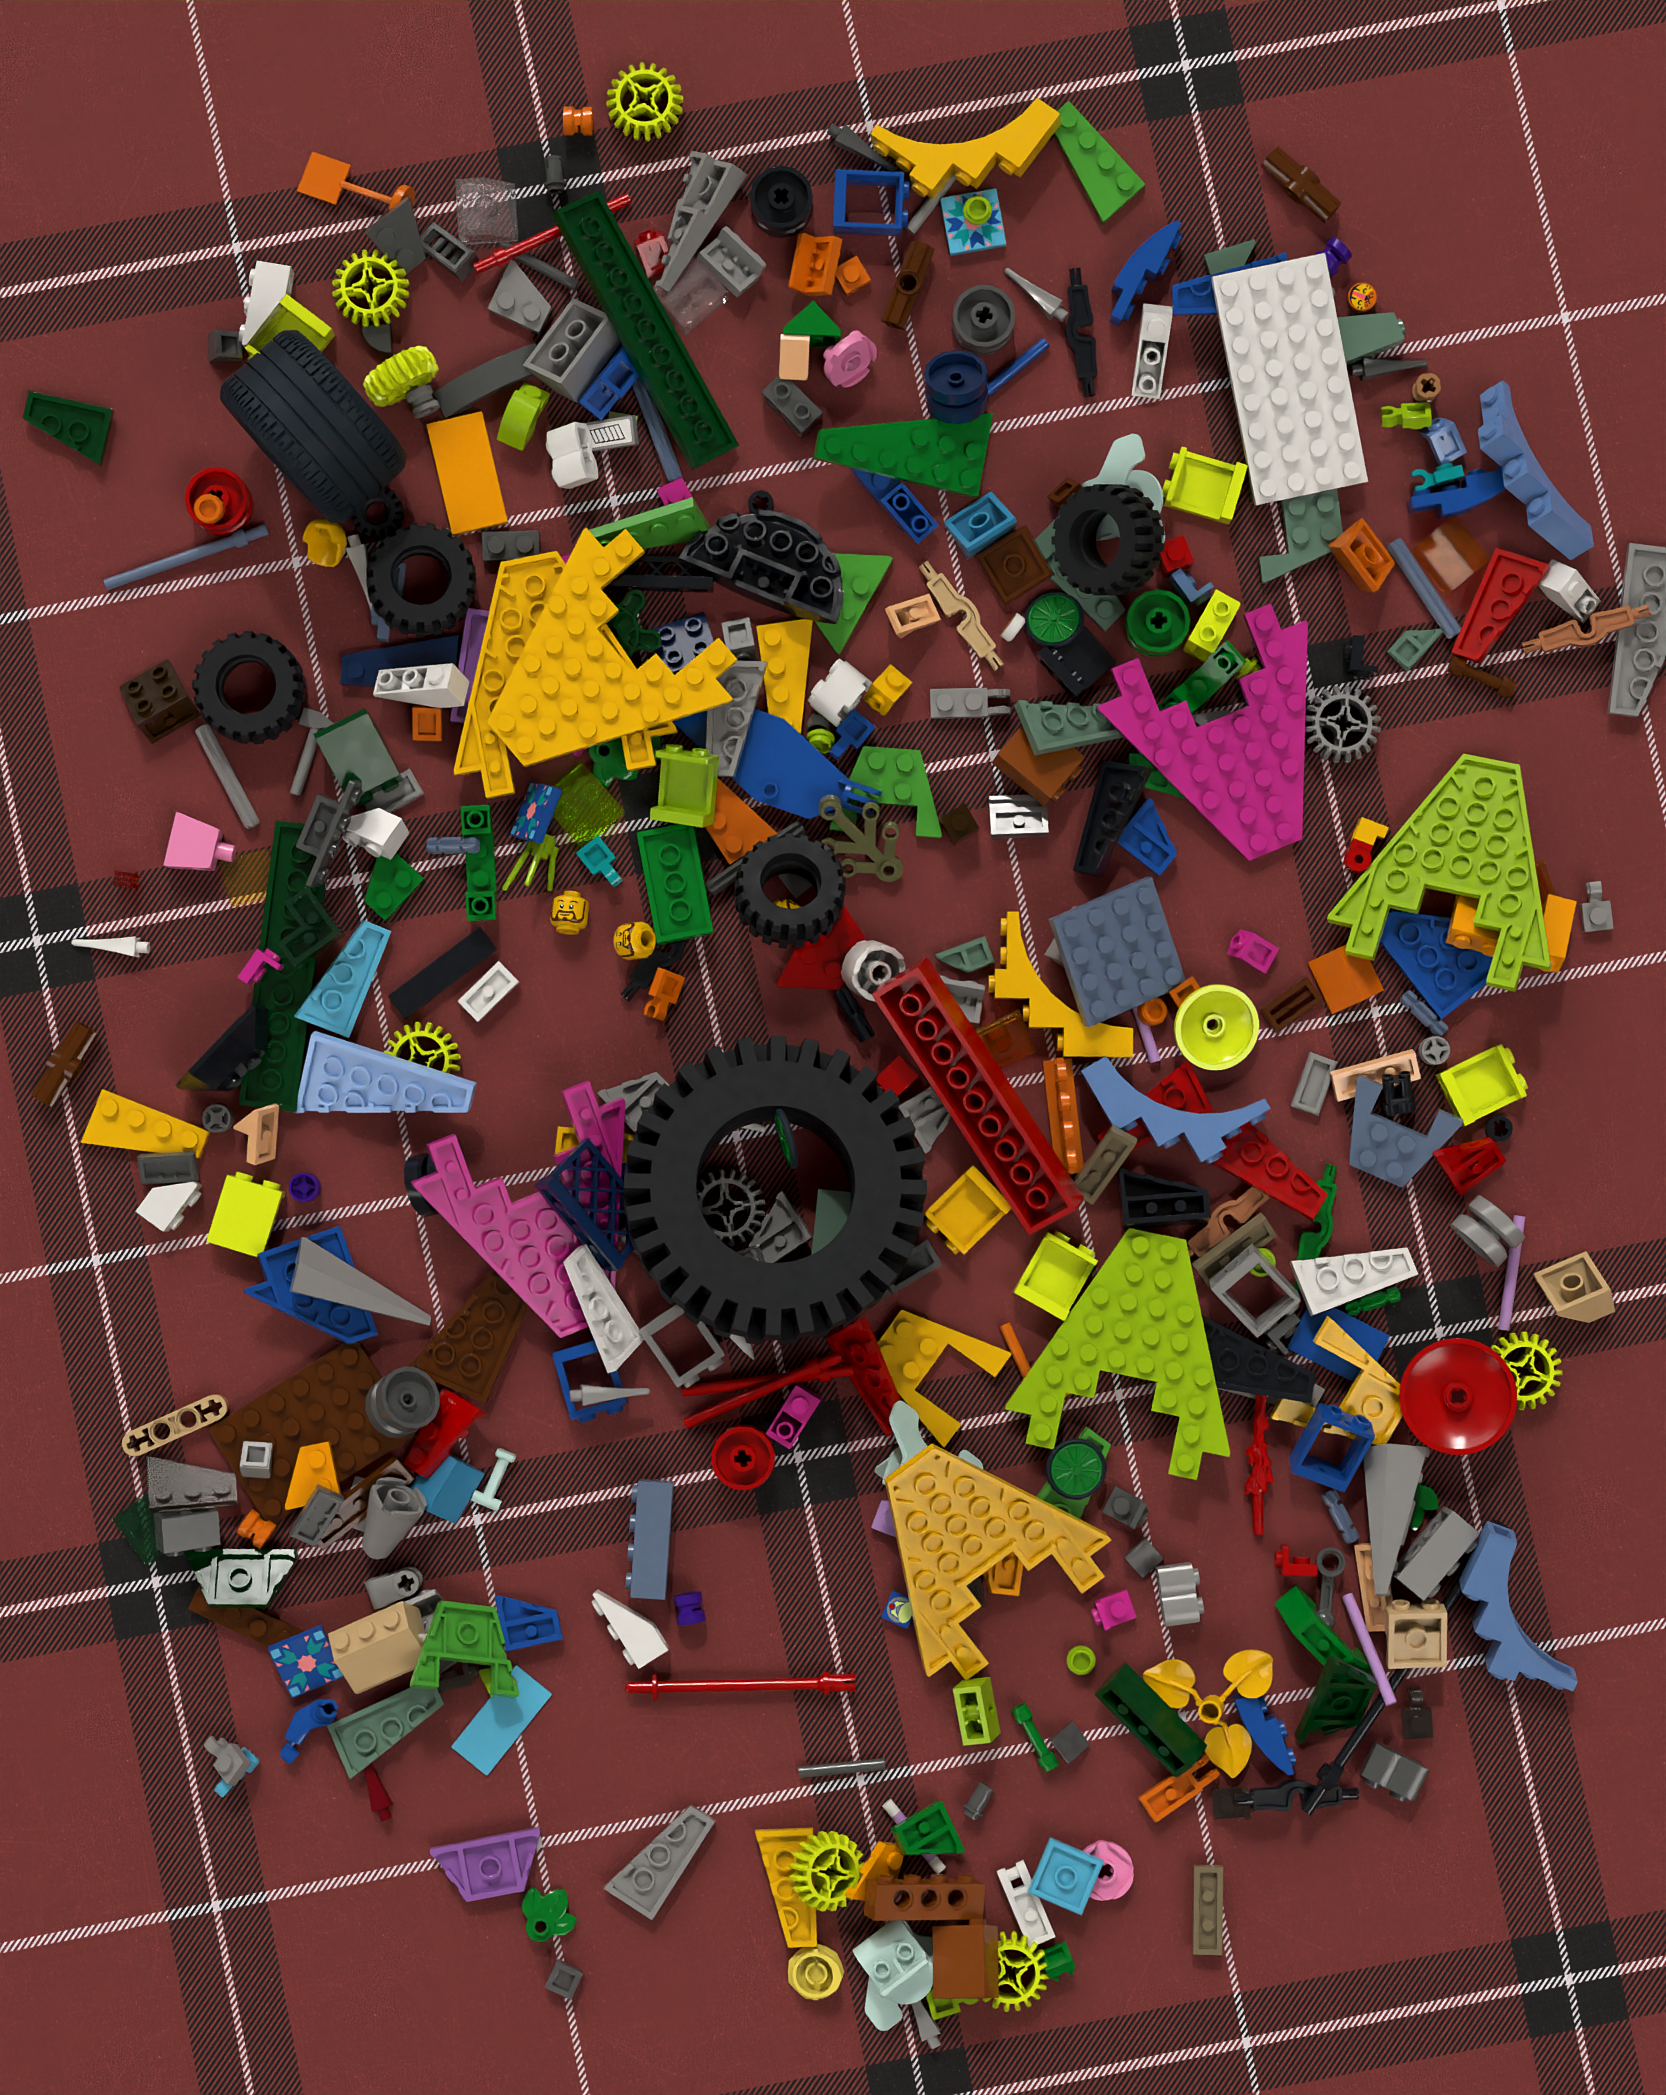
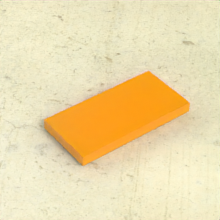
M480 411L426 424L452 535L457 536L508 524L483 412Z

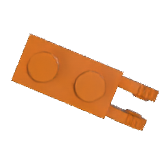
M1206 1753L1198 1758L1193 1767L1177 1778L1171 1774L1138 1797L1155 1823L1203 1791V1787L1219 1777L1220 1773L1216 1768L1208 1771L1198 1781L1192 1773L1206 1765L1210 1760Z

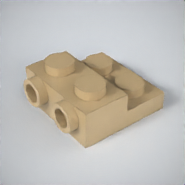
M1399 1599L1394 1600L1392 1605H1385L1386 1664L1388 1669L1447 1667V1611L1444 1604H1439V1601L1436 1599H1425L1424 1601L1422 1600V1604L1410 1605L1409 1601Z

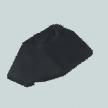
M252 1004L177 1082L176 1087L189 1091H231L237 1088L242 1082V1077L249 1070L256 1068L262 1060L261 1057L267 1052L269 1010L265 1006Z

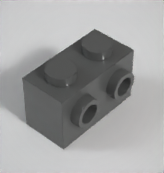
M211 1505L154 1514L156 1548L166 1554V1556H180L183 1554V1551L194 1549L196 1552H205L211 1550L212 1546L221 1545L218 1510Z

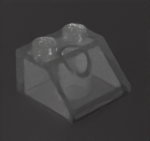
M484 177L455 179L458 235L463 244L519 241L515 183Z

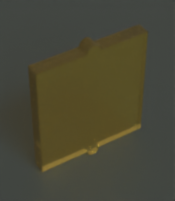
M268 848L234 857L233 862L220 861L225 880L223 886L227 888L231 907L266 898L271 860Z

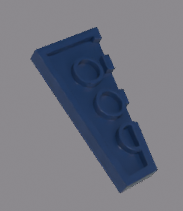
M455 635L342 655L340 684L375 688L378 672L384 669L453 663L458 668L460 636Z

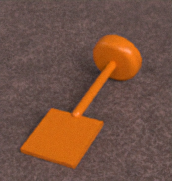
M315 152L311 153L297 189L299 193L336 205L344 188L390 204L389 211L407 196L411 199L413 208L415 198L414 188L407 185H401L396 189L393 196L389 197L348 183L346 179L351 169L350 164Z

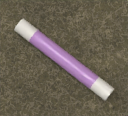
M889 1799L882 1805L896 1824L907 1819L892 1799ZM921 1854L936 1874H939L946 1868L936 1854Z

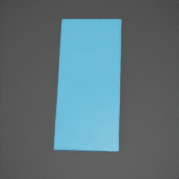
M517 1665L511 1671V1675L518 1682L519 1696L515 1698L490 1697L451 1746L486 1776L552 1695L551 1692Z

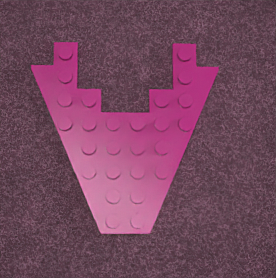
M1271 603L1243 614L1263 669L1237 679L1247 703L1246 707L1196 727L1187 701L1159 711L1139 658L1110 669L1121 696L1096 706L1097 710L1247 861L1302 839L1308 623L1304 620L1281 630Z
M584 1081L562 1090L561 1094L578 1142L580 1143L585 1138H589L621 1177L625 1121L624 1098L598 1106L589 1081ZM455 1134L426 1144L436 1172L411 1181L412 1186L558 1337L563 1338L589 1327L563 1263L577 1247L583 1244L541 1193L537 1192L511 1203L501 1177L476 1187L474 1186ZM575 1147L553 1155L556 1165L558 1166ZM585 1149L580 1154V1167H591L592 1155ZM564 1170L560 1174L562 1183L565 1187H572L573 1170ZM579 1171V1187L591 1188V1171ZM598 1171L597 1188L609 1189V1176L606 1172ZM579 1191L578 1203L582 1208L590 1209L591 1192ZM597 1192V1209H608L609 1193ZM616 1193L615 1210H619L620 1193ZM597 1212L596 1225L600 1230H608V1213ZM615 1213L614 1230H618L619 1214ZM614 1234V1246L617 1249L618 1234ZM601 1267L615 1289L616 1271H604Z

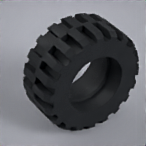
M1094 484L1093 486L1080 488L1078 493H1073L1067 498L1068 504H1062L1058 511L1060 517L1055 519L1053 525L1055 536H1051L1052 545H1055L1053 556L1055 562L1060 564L1058 570L1062 576H1068L1067 582L1072 587H1078L1080 592L1093 594L1094 596L1129 594L1130 591L1140 589L1144 585L1143 582H1149L1154 576L1152 570L1159 567L1161 562L1159 555L1160 552H1164L1165 543H1162V535H1165L1164 526L1159 524L1161 516L1158 510L1152 509L1154 503L1149 497H1143L1142 491L1123 484ZM1107 514L1114 519L1120 533L1119 551L1109 566L1101 559L1096 546L1097 529Z
M418 522L409 523V527L404 529L399 526L393 529L391 535L385 534L380 539L378 547H374L371 552V558L366 568L368 597L370 603L374 606L376 614L379 617L381 616L385 620V624L390 628L396 627L400 633L407 636L409 633L416 634V637H425V634L430 633L433 636L439 635L442 630L446 628L450 630L455 627L459 619L463 620L469 606H472L476 590V569L472 561V555L469 549H465L464 542L458 536L454 538L451 535V531L444 527L440 530L435 528V524L427 522L426 526H418ZM412 556H429L444 565L448 573L449 583L445 594L438 601L427 605H416L402 599L396 591L394 585L395 571L401 562Z
M244 631L241 635L234 632L228 634L227 639L223 641L218 639L213 642L214 647L209 652L205 650L201 655L203 658L201 665L196 664L194 672L197 676L196 680H192V689L196 695L193 699L195 705L200 710L199 714L222 736L242 744H248V742L263 744L264 740L271 739L273 741L279 738V734L284 730L288 732L293 727L291 725L295 718L299 719L302 711L300 708L302 704H305L307 697L304 694V688L307 687L306 679L303 677V669L295 656L277 639L274 640L269 635L263 633L255 634L253 631ZM247 662H258L268 667L274 675L276 681L274 697L269 705L260 712L250 715L238 713L225 700V681L231 671L237 666Z
M784 833V838H778L777 835L767 837V843L764 844L762 841H759L753 845V853L747 851L743 856L742 864L738 866L736 872L735 908L736 912L740 913L739 919L743 926L749 925V933L755 938L759 935L762 936L763 943L771 945L772 942L779 943L778 948L787 949V945L795 944V949L803 948L807 941L812 945L819 942L820 935L827 936L832 931L833 925L838 923L844 904L846 878L843 877L844 870L841 863L836 862V855L832 850L825 851V844L819 840L813 843L809 841L810 836L801 834L800 838L793 837V833ZM787 873L796 874L806 878L813 884L817 891V897L806 906L787 909L772 903L763 893V886L774 876Z

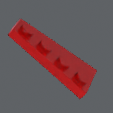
M1495 548L1451 651L1452 654L1480 664L1551 568L1549 564Z
M1249 1121L1240 1126L1242 1132L1225 1140L1226 1148L1220 1151L1223 1156L1214 1161L1213 1165L1314 1221L1328 1194L1302 1169H1299L1290 1161L1284 1152L1272 1144L1266 1135L1251 1125Z
M864 1316L831 1335L826 1340L833 1352L840 1351L843 1357V1361L840 1362L842 1365L853 1364L855 1375L849 1377L882 1431L888 1437L894 1434L889 1422L892 1408L901 1399L869 1321Z

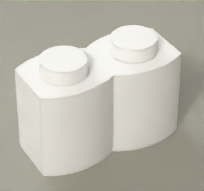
M573 422L547 432L546 449L553 459L552 477L558 487L571 489L598 479L597 463L592 453V439L586 424Z

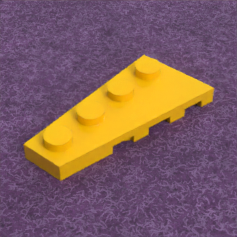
M801 619L756 626L761 661L768 663L764 674L768 712L771 715L785 719L801 734L813 620Z
M813 1828L755 1830L788 1948L817 1947L816 1908L808 1907L806 1901L803 1902L797 1898L799 1893L791 1888L796 1881H792L788 1877L795 1873V1869L789 1866V1864L796 1863L797 1861L793 1853H800L802 1851L799 1843H808V1836L813 1835ZM811 1873L812 1884L815 1888V1878Z

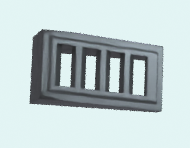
M434 222L420 236L425 253L460 281H463L474 269L472 264L479 261L473 250ZM437 235H440L441 237L437 240V242L432 247H430L429 245L434 240V238ZM446 242H448L449 244H448V245L444 248V250L439 254L438 252H439V251L441 250V248L446 244ZM457 249L458 251H457L456 254L450 259V261L447 260V259L453 254V252Z

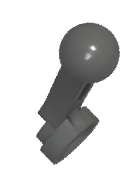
M1325 1548L1318 1553L1315 1561L1321 1576L1319 1604L1316 1613L1332 1629L1335 1625V1617L1331 1612L1334 1578L1342 1573L1346 1561L1340 1550ZM1327 1554H1332L1337 1558L1338 1564L1333 1571L1326 1570L1322 1565V1559Z

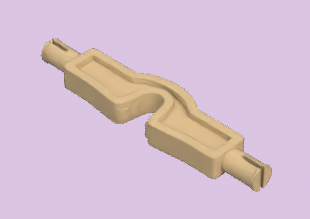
M926 561L924 566L923 564L919 566L918 569L929 581L926 585L936 599L944 615L951 617L959 611L966 613V619L956 628L958 634L971 646L980 659L986 658L994 671L1003 666L1004 663L994 651L996 644L980 624V615L975 605L968 598L959 595L943 573L937 574L929 561Z

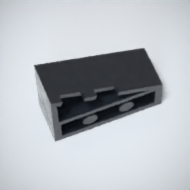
M1124 1168L1118 1169L1117 1183L1122 1230L1206 1224L1211 1219L1208 1189L1173 1180L1168 1181L1148 1174L1135 1173Z

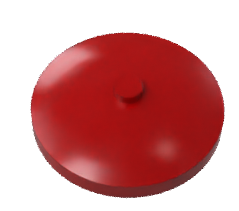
M1451 1338L1427 1346L1411 1360L1401 1379L1399 1403L1406 1425L1422 1443L1441 1453L1467 1455L1490 1447L1505 1434L1515 1415L1517 1389L1510 1368L1494 1350L1474 1340Z

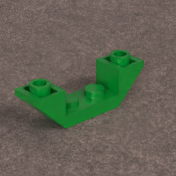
M1226 640L1207 658L1208 660L1158 705L1159 711L1187 701L1192 714L1232 678L1247 661Z
M490 805L461 806L462 835L464 837L474 836L480 840L479 852L465 853L468 891L465 892L467 922L496 920L497 877Z
M1297 1584L1275 1602L1291 1632L1323 1666H1325L1329 1656H1334L1370 1675L1372 1674L1366 1656L1357 1647L1351 1650L1315 1612L1316 1604Z

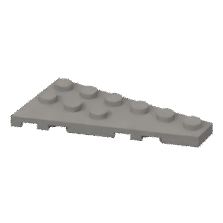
M1635 543L1627 545L1620 607L1629 605L1630 609H1634L1648 604L1651 616L1634 620V626L1617 631L1607 714L1638 717L1657 673L1664 663L1666 657V547Z

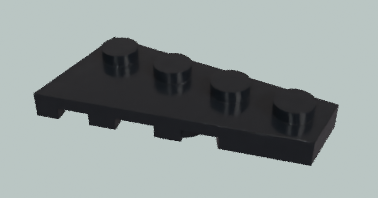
M1102 760L1073 871L1080 874L1102 876L1152 769L1145 766Z

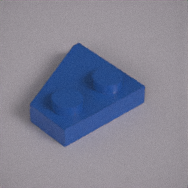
M1148 798L1124 828L1117 844L1159 877L1178 853L1172 841H1170L1163 821H1161L1154 807L1153 800Z
M502 1595L495 1596L506 1652L563 1639L558 1610Z

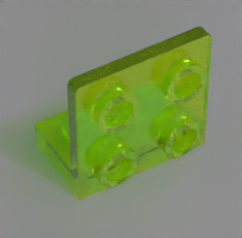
M582 763L554 786L561 789L562 793L553 817L581 848L598 835L600 836L625 812Z

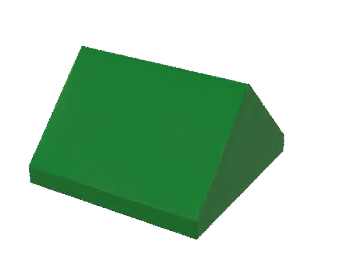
M814 301L783 328V334L810 335V348L827 349L841 341L840 328Z

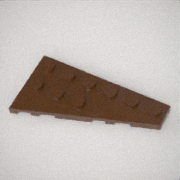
M494 1271L408 1367L418 1368L427 1373L433 1381L486 1403L528 1305Z

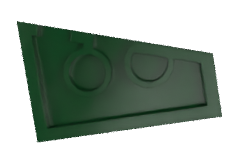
M29 391L22 419L102 467L114 410Z

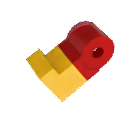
M1363 817L1358 819L1344 856V865L1347 870L1359 873L1370 866L1372 859L1370 852L1376 838L1384 839L1389 827Z

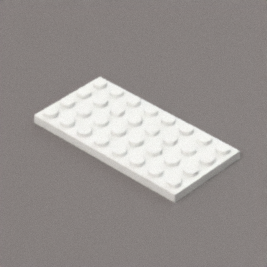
M1325 253L1211 277L1246 464L1248 465L1247 469L1254 506L1368 482Z

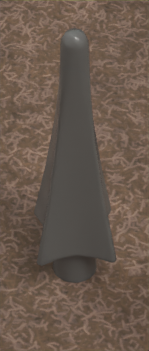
M833 123L831 124L827 134L835 138L833 145L866 158L890 172H896L894 165L875 152L846 124L842 129Z
M1363 357L1362 362H1359V364L1350 365V375H1361V381L1399 371L1426 367L1428 362L1425 360L1398 361Z

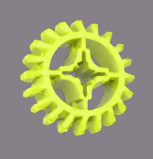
M643 62L640 63V70L635 71L633 65H630V74L627 75L624 71L620 70L619 77L622 81L613 79L611 83L615 89L607 91L608 97L611 98L606 102L607 108L613 109L609 112L610 119H617L614 123L617 129L624 127L623 134L625 136L634 131L635 140H639L640 135L644 134L645 140L650 141L651 133H655L657 139H660V130L663 129L665 132L670 133L671 127L669 123L677 125L679 121L676 115L683 112L682 107L679 106V104L684 102L683 96L678 94L681 91V86L674 84L676 81L674 75L666 77V68L660 69L657 73L656 64L654 63L650 65L649 70H646ZM649 82L653 83V85L648 88L641 87L638 83ZM629 90L634 100L629 104V109L624 112L622 100L625 93ZM666 92L668 104L665 111L661 114L656 104L661 99V95ZM640 98H643L645 101L650 100L651 107L645 103L640 104ZM641 116H647L651 118L652 121L642 122L634 119H637Z
M363 250V258L360 259L355 253H352L351 257L354 262L350 264L347 260H343L342 264L346 270L336 269L337 276L342 279L332 281L333 286L339 288L332 292L333 297L339 299L336 302L337 308H344L342 314L345 318L352 315L351 321L353 324H357L361 318L364 327H368L370 320H373L375 327H379V319L382 318L386 324H390L391 321L388 315L392 313L394 317L398 318L400 314L396 307H406V303L400 298H408L410 296L409 291L404 289L410 283L408 279H402L406 275L405 270L397 269L398 262L396 260L390 262L387 253L380 259L378 250L373 251L372 257H369L367 250ZM372 268L387 272L393 280L386 281L385 278H376ZM363 271L362 279L357 283H353L352 287H349L352 279L359 272ZM369 277L375 286L372 293L373 300L367 292L370 285ZM393 290L389 300L379 307L380 298L383 295L390 294V291ZM356 296L357 299H366L370 309L356 306L350 301L349 297Z
M416 346L410 347L408 350H402L370 371L363 383L365 392L375 406H391L405 399L406 394L431 382L439 370L436 364L437 361L427 347Z
M415 1022L414 1032H412L409 1025H405V1036L396 1031L394 1035L399 1041L396 1043L388 1040L387 1042L389 1046L394 1047L393 1052H383L399 1058L403 1047L409 1042L411 1057L408 1061L415 1063L418 1052H420L422 1056H430L429 1062H426L428 1064L426 1067L432 1068L434 1062L444 1056L445 1063L442 1072L450 1074L451 1069L460 1071V1066L453 1065L452 1060L461 1059V1055L451 1054L452 1050L458 1048V1044L452 1043L447 1045L452 1035L448 1033L441 1038L440 1035L443 1032V1028L440 1026L432 1033L433 1026L429 1022L425 1026V1031H422L420 1022ZM417 1038H432L441 1047L436 1050L425 1051Z
M1521 1332L1519 1340L1515 1333H1510V1343L1504 1337L1499 1338V1343L1502 1348L1500 1349L1496 1345H1492L1490 1348L1501 1356L1512 1372L1517 1389L1518 1409L1524 1410L1526 1401L1531 1409H1535L1536 1398L1541 1404H1545L1547 1401L1543 1394L1546 1393L1553 1397L1555 1393L1550 1389V1386H1560L1561 1383L1553 1380L1554 1375H1562V1370L1554 1369V1365H1559L1561 1359H1551V1356L1557 1350L1555 1348L1545 1350L1549 1341L1543 1339L1538 1344L1539 1335L1533 1334L1528 1341L1527 1332ZM1526 1347L1525 1353H1522L1518 1360L1511 1362L1504 1359L1512 1350ZM1535 1351L1543 1361L1544 1374L1537 1371L1534 1367L1535 1357L1533 1355ZM1526 1364L1525 1368L1529 1369L1528 1372L1535 1374V1376L1527 1374L1519 1378L1521 1373H1517V1370L1510 1366L1523 1367ZM1536 1380L1541 1382L1534 1391L1519 1395L1521 1388L1524 1389L1528 1381Z
M820 1831L817 1836H808V1843H799L802 1851L800 1853H793L797 1858L796 1863L789 1864L790 1868L795 1869V1873L788 1876L790 1880L796 1881L791 1888L799 1893L797 1898L800 1901H806V1905L810 1908H816L819 1911H826V1909L836 1911L837 1905L847 1907L846 1898L853 1900L845 1896L848 1887L854 1889L858 1880L863 1876L859 1871L864 1862L858 1861L863 1854L861 1851L855 1850L857 1844L849 1841L848 1836L839 1835L834 1831H830L828 1834L827 1832ZM838 1852L840 1853L843 1861V1868L840 1865V1856H838ZM827 1868L834 1870L835 1872L828 1871V1873L825 1874L823 1872H820V1870L826 1871ZM811 1873L814 1875L815 1878L814 1885L817 1886L816 1890L812 1884Z
M1003 1931L1000 1932L1001 1941H998V1961L1000 1963L998 1982L999 1986L1003 1984L1011 1985L1016 1992L1004 1993L999 1991V1998L993 1999L992 2007L997 2009L1000 2002H1003L1005 2012L1009 2011L1010 2004H1014L1015 2010L1020 2011L1019 2002L1024 2001L1025 2005L1030 2007V1996L1036 2000L1040 1999V1994L1036 1988L1040 1990H1046L1047 1988L1046 1984L1040 1981L1049 1979L1046 1971H1043L1047 1965L1040 1960L1045 1956V1952L1043 1949L1035 1951L1038 1946L1036 1942H1033L1028 1947L1026 1945L1028 1936L1022 1935L1020 1941H1018L1017 1932L1012 1931L1011 1939H1006V1934ZM1004 1950H1018L1026 1954L1027 1957L1023 1958L1021 1956L1020 1958L1012 1959ZM1004 1961L1008 1966H1012V1969L1016 1967L1015 1977L1017 1982H1015L1013 1977H1009L1008 1974L1005 1976ZM1034 1964L1033 1977L1024 1988L1021 1975L1028 1970V1966ZM982 1998V1999H983V2001L986 2003V2002L990 2001L992 1998Z

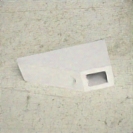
M257 261L256 268L251 269L249 275V285L252 286L251 296H247L244 303V313L247 314L245 325L242 324L239 331V341L242 342L244 348L247 344L253 345L282 306L279 302L286 294L291 297L295 275L291 266Z
M1143 303L1131 396L1160 399L1172 321V307Z
M453 663L384 669L378 672L373 695L379 698L435 708L464 706L470 681Z
M596 1590L593 1593L595 1599L592 1601L594 1608L600 1616L605 1614L610 1622L607 1628L615 1640L620 1638L625 1646L622 1652L630 1665L635 1663L639 1669L669 1650V1645L653 1621L600 1590Z

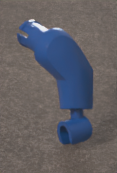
M319 1699L294 1714L284 1736L288 1739V1742L285 1743L280 1752V1757L286 1763L291 1764L300 1753L293 1747L295 1743L302 1745L312 1729L324 1727L333 1722L337 1714L336 1710H338L337 1703L332 1699Z

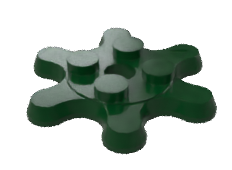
M639 590L629 591L622 602L614 604L620 612L606 623L608 627H613L617 631L618 638L616 639L630 660L636 651H656L662 643L661 635L657 631L644 630L637 622L638 613L646 604L645 595Z

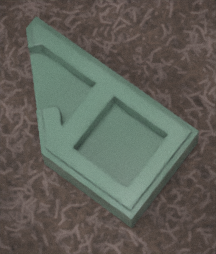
M1255 239L1205 254L1203 258L1208 274L1212 275L1223 270L1245 265L1256 244Z
M1441 629L1405 631L1386 654L1408 672L1443 631Z
M985 936L935 954L937 960L966 973L995 963Z

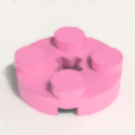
M856 330L836 345L828 347L823 355L826 360L824 364L826 378L833 385L841 384L844 388L857 384L869 373L870 370L867 366L870 364V361L872 360L875 363L877 358L876 345L867 336Z
M1099 1840L1090 1844L1083 1850L1103 1859V1866L1106 1864L1111 1865L1110 1871L1112 1875L1110 1877L1104 1875L1102 1878L1098 1876L1090 1897L1095 1900L1104 1901L1114 1900L1123 1896L1131 1887L1134 1876V1867L1128 1852L1117 1843Z

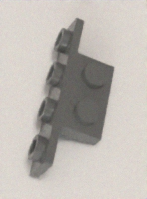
M359 780L349 781L341 802H337L325 795L317 794L296 844L297 848L317 857L306 882V886L309 888L318 887L319 884L322 885L329 874L327 866L330 858H334L340 848L338 839L341 832H345L351 822L349 813L352 806H356L362 796V790L360 789L362 782Z

